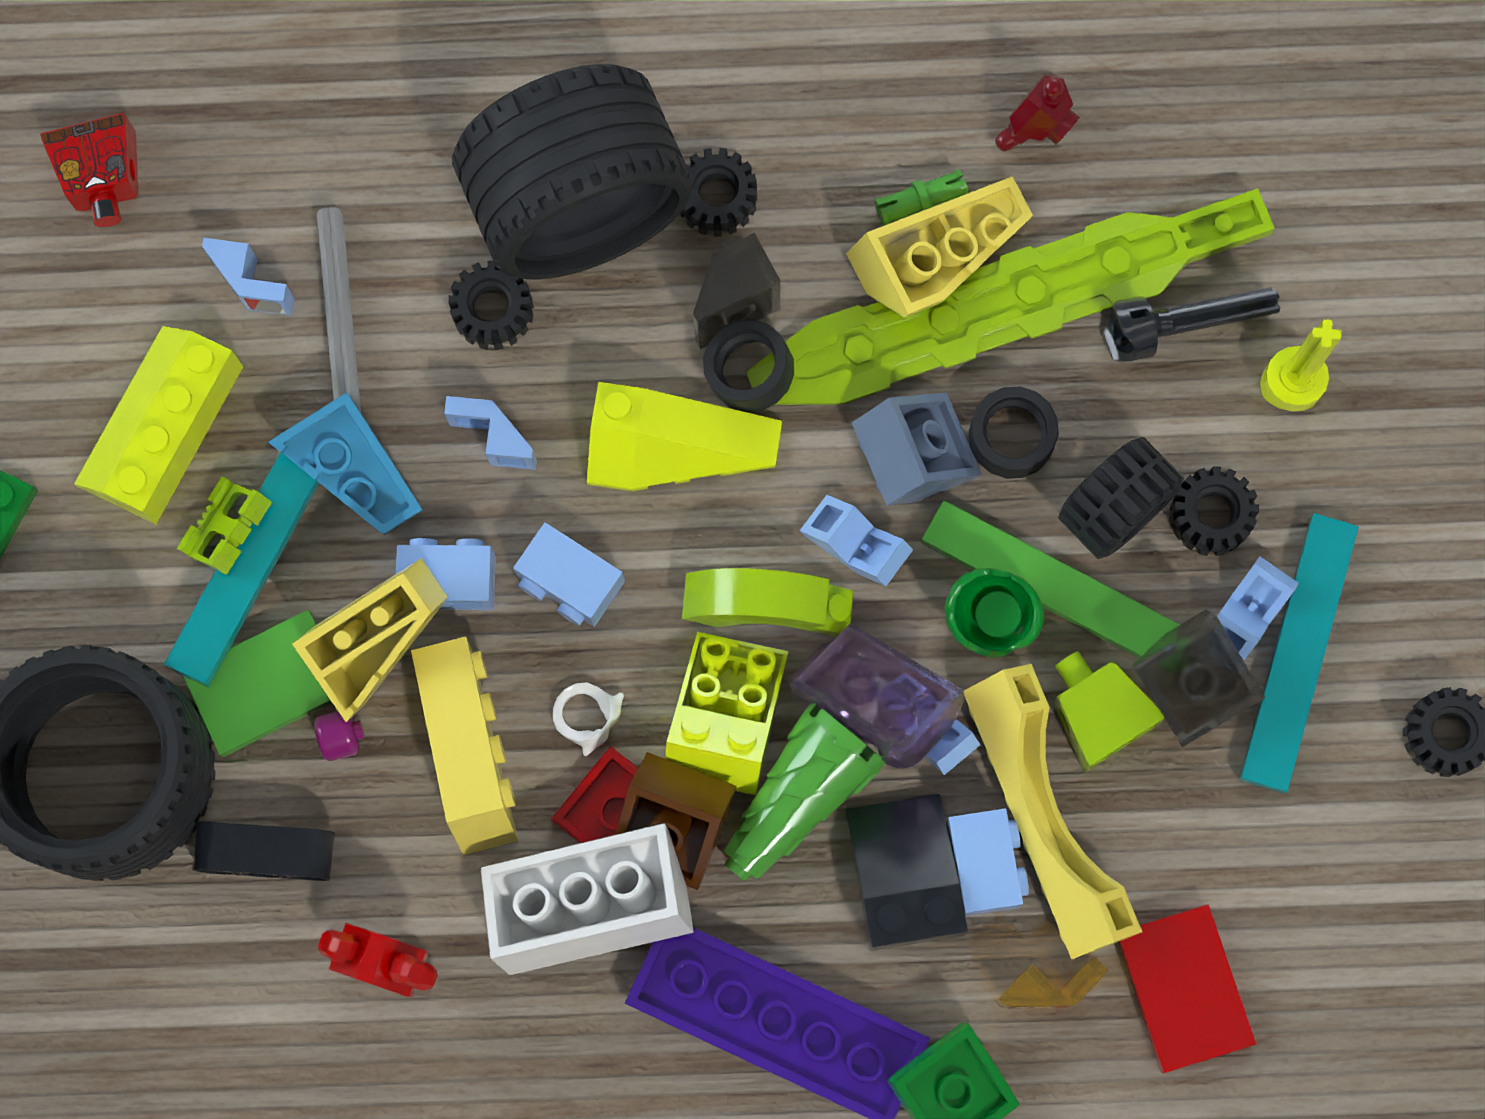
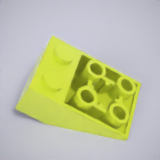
M697 632L667 739L665 759L736 785L735 791L756 795L788 651Z

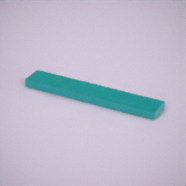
M280 452L259 490V493L272 502L258 526L253 523L251 524L250 528L252 530L244 543L238 545L237 549L241 553L228 574L225 575L215 570L164 663L167 669L208 688L320 484L283 453Z
M1313 513L1310 517L1294 575V580L1299 584L1286 604L1240 772V781L1282 794L1288 792L1359 528L1357 525Z

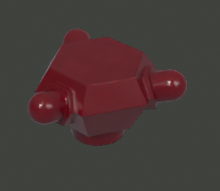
M1045 74L1010 114L1008 127L996 136L995 143L998 149L1009 151L1018 144H1023L1028 139L1043 141L1046 137L1057 145L1080 117L1071 110L1074 104L1062 77H1058L1055 74Z

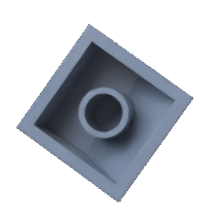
M947 393L890 397L852 422L858 437L859 446L867 458L876 480L877 489L883 496L886 506L917 502L974 480L982 475Z

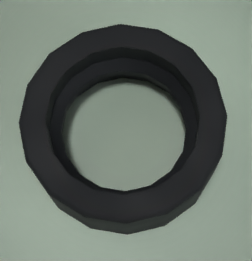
M753 319L740 320L721 328L709 341L703 356V370L710 388L730 408L743 412L762 411L778 403L789 390L794 377V358L780 333L769 324ZM745 343H764L771 349L775 358V365L771 375L764 383L753 389L738 390L727 383L723 375V367L727 357L734 349Z
M1021 386L1003 387L988 394L976 407L969 428L970 448L977 462L989 473L1006 479L1024 478L1039 471L1050 459L1059 435L1058 418L1051 404L1038 392ZM1006 407H1017L1028 411L1036 418L1040 426L1041 438L1038 446L1031 454L1022 458L1010 459L999 455L991 448L987 440L986 427L989 419L997 411Z

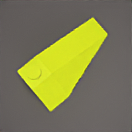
M598 382L590 430L587 485L637 491L648 489V486L671 482H675V484L690 482V479L718 474L726 476L776 467L782 421L645 388Z

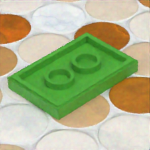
M309 610L231 647L209 688L183 676L220 756L225 757L332 703L292 645V643L317 625Z

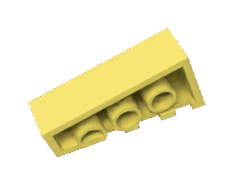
M466 636L411 650L445 818L462 854L467 855L517 842L518 837L511 812V807L516 806L510 780L509 778H503L500 764L506 763V757L500 735L493 736L490 724L491 721L497 720L495 707L490 692L483 694L480 682L481 679L488 678L481 651L473 652Z

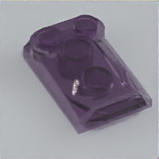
M851 623L833 642L822 644L788 679L793 693L811 705L816 703L818 710L822 708L845 728L877 747L881 760L894 768H908L919 763L951 729L964 703L963 689Z

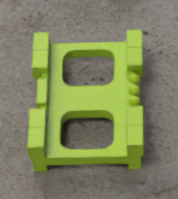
M222 476L207 499L213 504L206 506L207 512H203L201 515L203 520L199 519L197 521L198 528L191 525L176 549L191 559L227 575L241 553L237 549L238 545L244 543L252 530L250 528L252 523L258 526L272 502L258 491L253 489L251 491ZM240 495L247 496V499L238 511L240 517L237 519L227 517L228 511L237 497ZM215 534L224 536L225 540H220L210 558L204 557L203 551Z

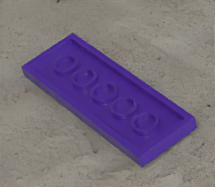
M693 928L694 933L652 943L625 1001L626 1005L868 1119H895L901 1102L886 1080L923 1053L930 1040L929 1037L696 928Z

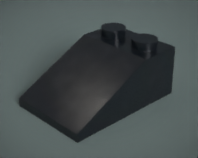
M940 794L846 809L870 951L965 936L968 932Z

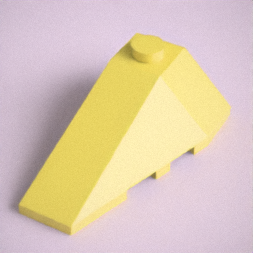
M1012 176L869 231L846 255L866 294L905 318L943 302L1033 215Z

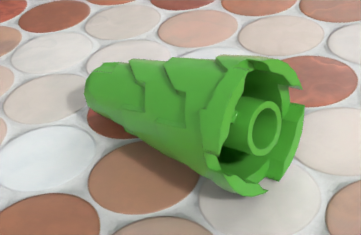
M814 701L804 711L787 736L789 742L768 773V779L740 817L743 821L724 850L729 856L724 864L745 882L751 875L759 879L783 855L788 856L821 820L824 821L853 793L857 795L887 763L886 760Z

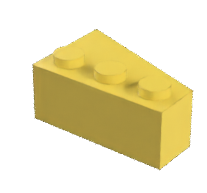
M420 558L312 627L292 645L345 722H347L368 702L448 596L423 559Z

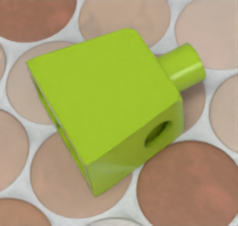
M1076 651L1055 665V668L1069 689L1057 696L1053 705L1079 764L1085 773L1157 727L1166 718L1163 712L1114 662L1106 664L1093 673L1079 651Z

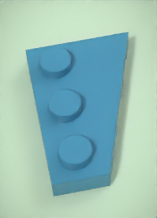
M347 392L268 442L383 535L423 511L421 505Z

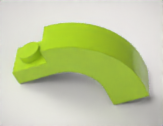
M750 568L695 571L686 573L682 619L718 628L740 624H770L799 628L836 638L850 636L853 590L830 585L827 578L787 571Z

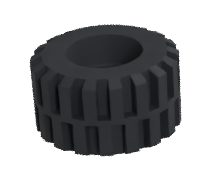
M1140 437L1120 447L1100 464L1068 497L1061 508L1058 519L1097 559H1101L1115 553L1140 532L1173 499L1179 491L1184 478L1145 437Z

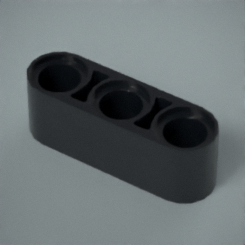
M198 822L192 871L222 875L330 881L335 832L310 828Z

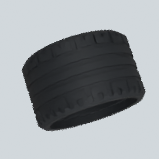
M591 64L561 70L533 80L511 91L485 108L468 124L461 134L452 155L453 168L461 183L465 197L470 204L474 218L479 225L480 232L487 244L494 264L506 274L527 280L552 279L575 274L630 252L656 236L672 223L682 212L693 189L692 176L674 140L672 131L665 120L664 113L648 79L634 69L614 64Z
M81 645L80 649H76L73 646H65L55 651L53 649L45 651L43 656L38 658L33 656L25 660V663L20 667L16 666L9 671L10 675L4 680L0 679L1 845L7 846L8 851L33 864L74 878L103 881L104 878L120 880L129 876L139 875L142 869L151 870L163 860L169 859L174 855L173 850L178 846L183 847L192 832L196 831L200 816H204L208 809L206 806L213 793V789L210 788L211 780H215L216 770H214L215 752L209 746L213 743L202 716L197 714V707L179 688L145 663L121 651L115 653L111 648L93 647L92 645ZM108 692L128 694L140 698L151 712L157 725L162 749L160 773L152 794L136 815L121 827L103 836L79 841L59 839L49 832L36 816L28 797L26 770L28 755L36 736L54 714L65 705L84 696Z

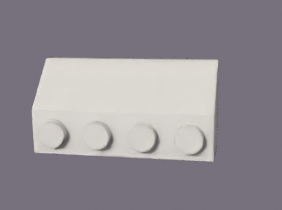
M665 823L481 867L490 958L509 975L694 933L687 886Z

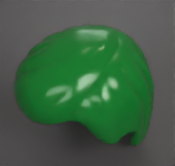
M979 568L963 574L952 585L944 606L946 625L953 634L954 639L968 650L991 658L1004 657L1015 649L1029 646L1039 636L1044 623L1043 605L1035 589L1022 577L995 568Z

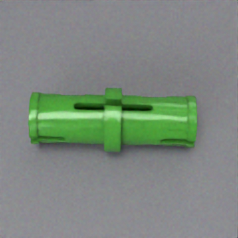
M960 169L924 183L920 179L913 181L910 188L874 199L878 217L882 216L880 218L882 226L968 194L965 179L960 180L963 177Z

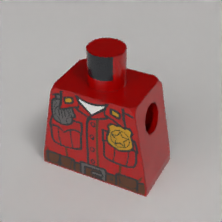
M120 113L41 133L42 143L61 188L75 210L86 211L91 209L94 225L97 227H110L120 223L121 215L118 202L138 196L136 132L126 115Z

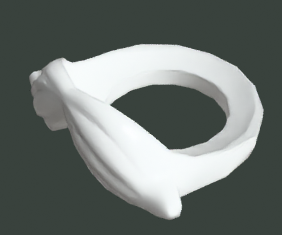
M588 682L575 683L564 689L557 697L553 707V721L557 731L566 739L582 746L584 756L589 755L607 740L610 728L619 720L624 697L623 693L619 692L612 696ZM575 695H589L597 701L608 721L601 730L597 729L594 732L590 730H573L565 724L563 719L565 703Z

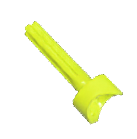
M1322 320L1318 328L1313 327L1302 346L1287 347L1277 352L1263 371L1260 381L1262 396L1269 404L1288 411H1305L1312 408L1326 391L1329 382L1328 367L1325 364V360L1342 336L1341 330L1332 329V320Z

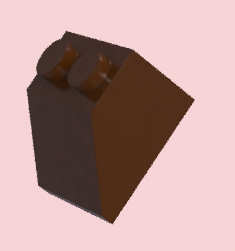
M647 752L630 783L615 835L665 823L686 886L698 890L725 823L736 785Z

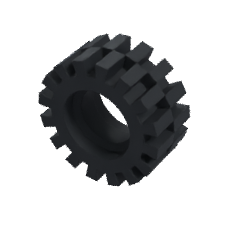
M708 148L704 149V157L699 158L697 153L690 156V165H687L692 176L693 189L685 207L680 213L681 217H686V223L692 229L695 225L698 226L700 234L707 235L708 230L714 231V237H722V230L728 229L730 235L736 233L737 225L739 224L744 228L749 223V215H754L756 210L757 180L755 174H752V166L748 161L743 164L741 155L734 152L732 157L728 156L727 149L719 148V154L712 155V149ZM722 178L733 186L735 192L729 203L721 207H712L701 200L699 196L700 188L709 179Z
M487 261L488 267L481 268L478 262L472 265L474 271L470 274L465 269L459 274L461 278L460 283L453 282L451 286L453 296L449 295L448 301L451 308L450 313L460 335L463 334L467 342L472 345L474 342H477L481 349L488 350V345H494L495 350L504 349L502 343L509 341L512 346L518 342L516 336L519 333L524 336L528 332L527 323H532L534 317L532 308H534L532 296L524 279L502 272L493 261ZM487 291H499L509 300L507 312L501 318L494 321H487L478 317L474 311L477 298Z
M1213 466L1210 471L1202 468L1197 470L1193 476L1189 475L1183 481L1171 502L1170 511H1172V515L1169 519L1171 526L1175 525L1177 528L1174 533L1178 540L1183 537L1187 541L1185 547L1192 551L1196 547L1200 549L1199 554L1207 556L1210 552H1215V556L1224 555L1227 550L1232 552L1237 549L1255 528L1258 521L1255 518L1259 513V504L1255 505L1254 503L1257 494L1255 489L1248 490L1246 486L1249 484V481L1245 477L1241 480L1234 477L1237 471L1229 468L1224 473L1221 472V466ZM1208 495L1222 497L1231 508L1230 522L1220 528H1212L1205 525L1197 515L1198 501Z
M1451 687L1442 688L1437 692L1433 691L1419 700L1413 706V710L1408 712L1405 718L1408 724L1403 728V736H1408L1409 742L1404 745L1407 752L1413 751L1416 755L1412 760L1417 766L1423 763L1427 766L1426 772L1432 775L1439 772L1441 777H1451L1456 774L1457 776L1465 774L1482 765V762L1485 761V707L1483 708L1479 704L1482 698L1476 693L1468 696L1466 695L1467 689L1459 687L1452 691ZM1453 715L1464 723L1467 730V739L1460 749L1448 750L1436 742L1433 736V725L1439 716Z

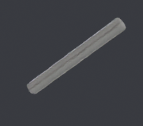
M337 207L322 208L317 212L333 399L335 400L347 392L361 412L343 214Z

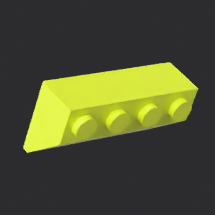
M162 326L74 485L156 525L244 367L234 352L193 331Z

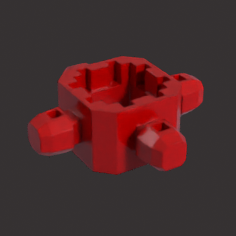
M345 923L342 932L333 929L322 933L318 943L320 953L332 960L329 970L412 998L415 989L422 991L432 989L438 976L435 967L425 962L428 951Z

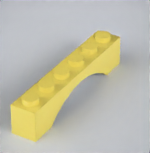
M1032 664L1004 669L965 689L963 694L969 706V713L981 735L987 750L988 760L994 767L1005 795L1006 804L1011 810L1015 822H1017L1023 839V846L1031 858L1041 883L1042 893L1048 900L1059 927L1060 937L1066 945L1071 959L1097 951L1141 933V927L1124 886L1106 875L1084 853L1070 834L1058 810L1050 786L1046 762V726L1050 707Z

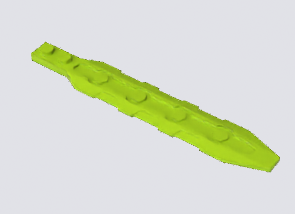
M1258 188L1176 217L1126 212L1085 227V231L1036 248L1027 246L1001 255L999 261L977 268L943 302L905 318L884 304L877 302L865 307L856 305L812 320L785 341L794 358V377L787 393L774 405H843L889 389L892 383L941 366L947 369L976 359V354L1025 337L1034 339L1060 330L1062 324L1112 308L1116 301L1142 296L1146 300L1160 295L1187 264L1273 234L1275 227ZM772 352L746 372L751 389L764 383L771 375L775 365V358Z

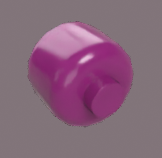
M336 711L320 715L314 722L318 747L325 760L334 761L354 756L359 752V740L365 738L361 720L354 721L353 717L345 722L341 714Z

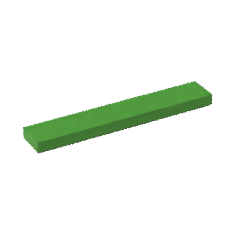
M945 500L941 503L921 540V544L972 571L979 568H995L1022 577L1035 589L1044 609L1167 674L1172 672L1193 632Z

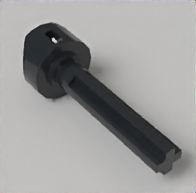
M1270 287L1156 311L1152 310L1149 302L1142 296L1119 300L1113 305L1114 312L1103 331L1104 339L1111 358L1115 361L1127 362L1149 358L1156 354L1158 337L1161 338L1277 314L1280 312L1278 304L1280 297L1277 290H1273ZM1129 340L1131 342L1122 346V341Z

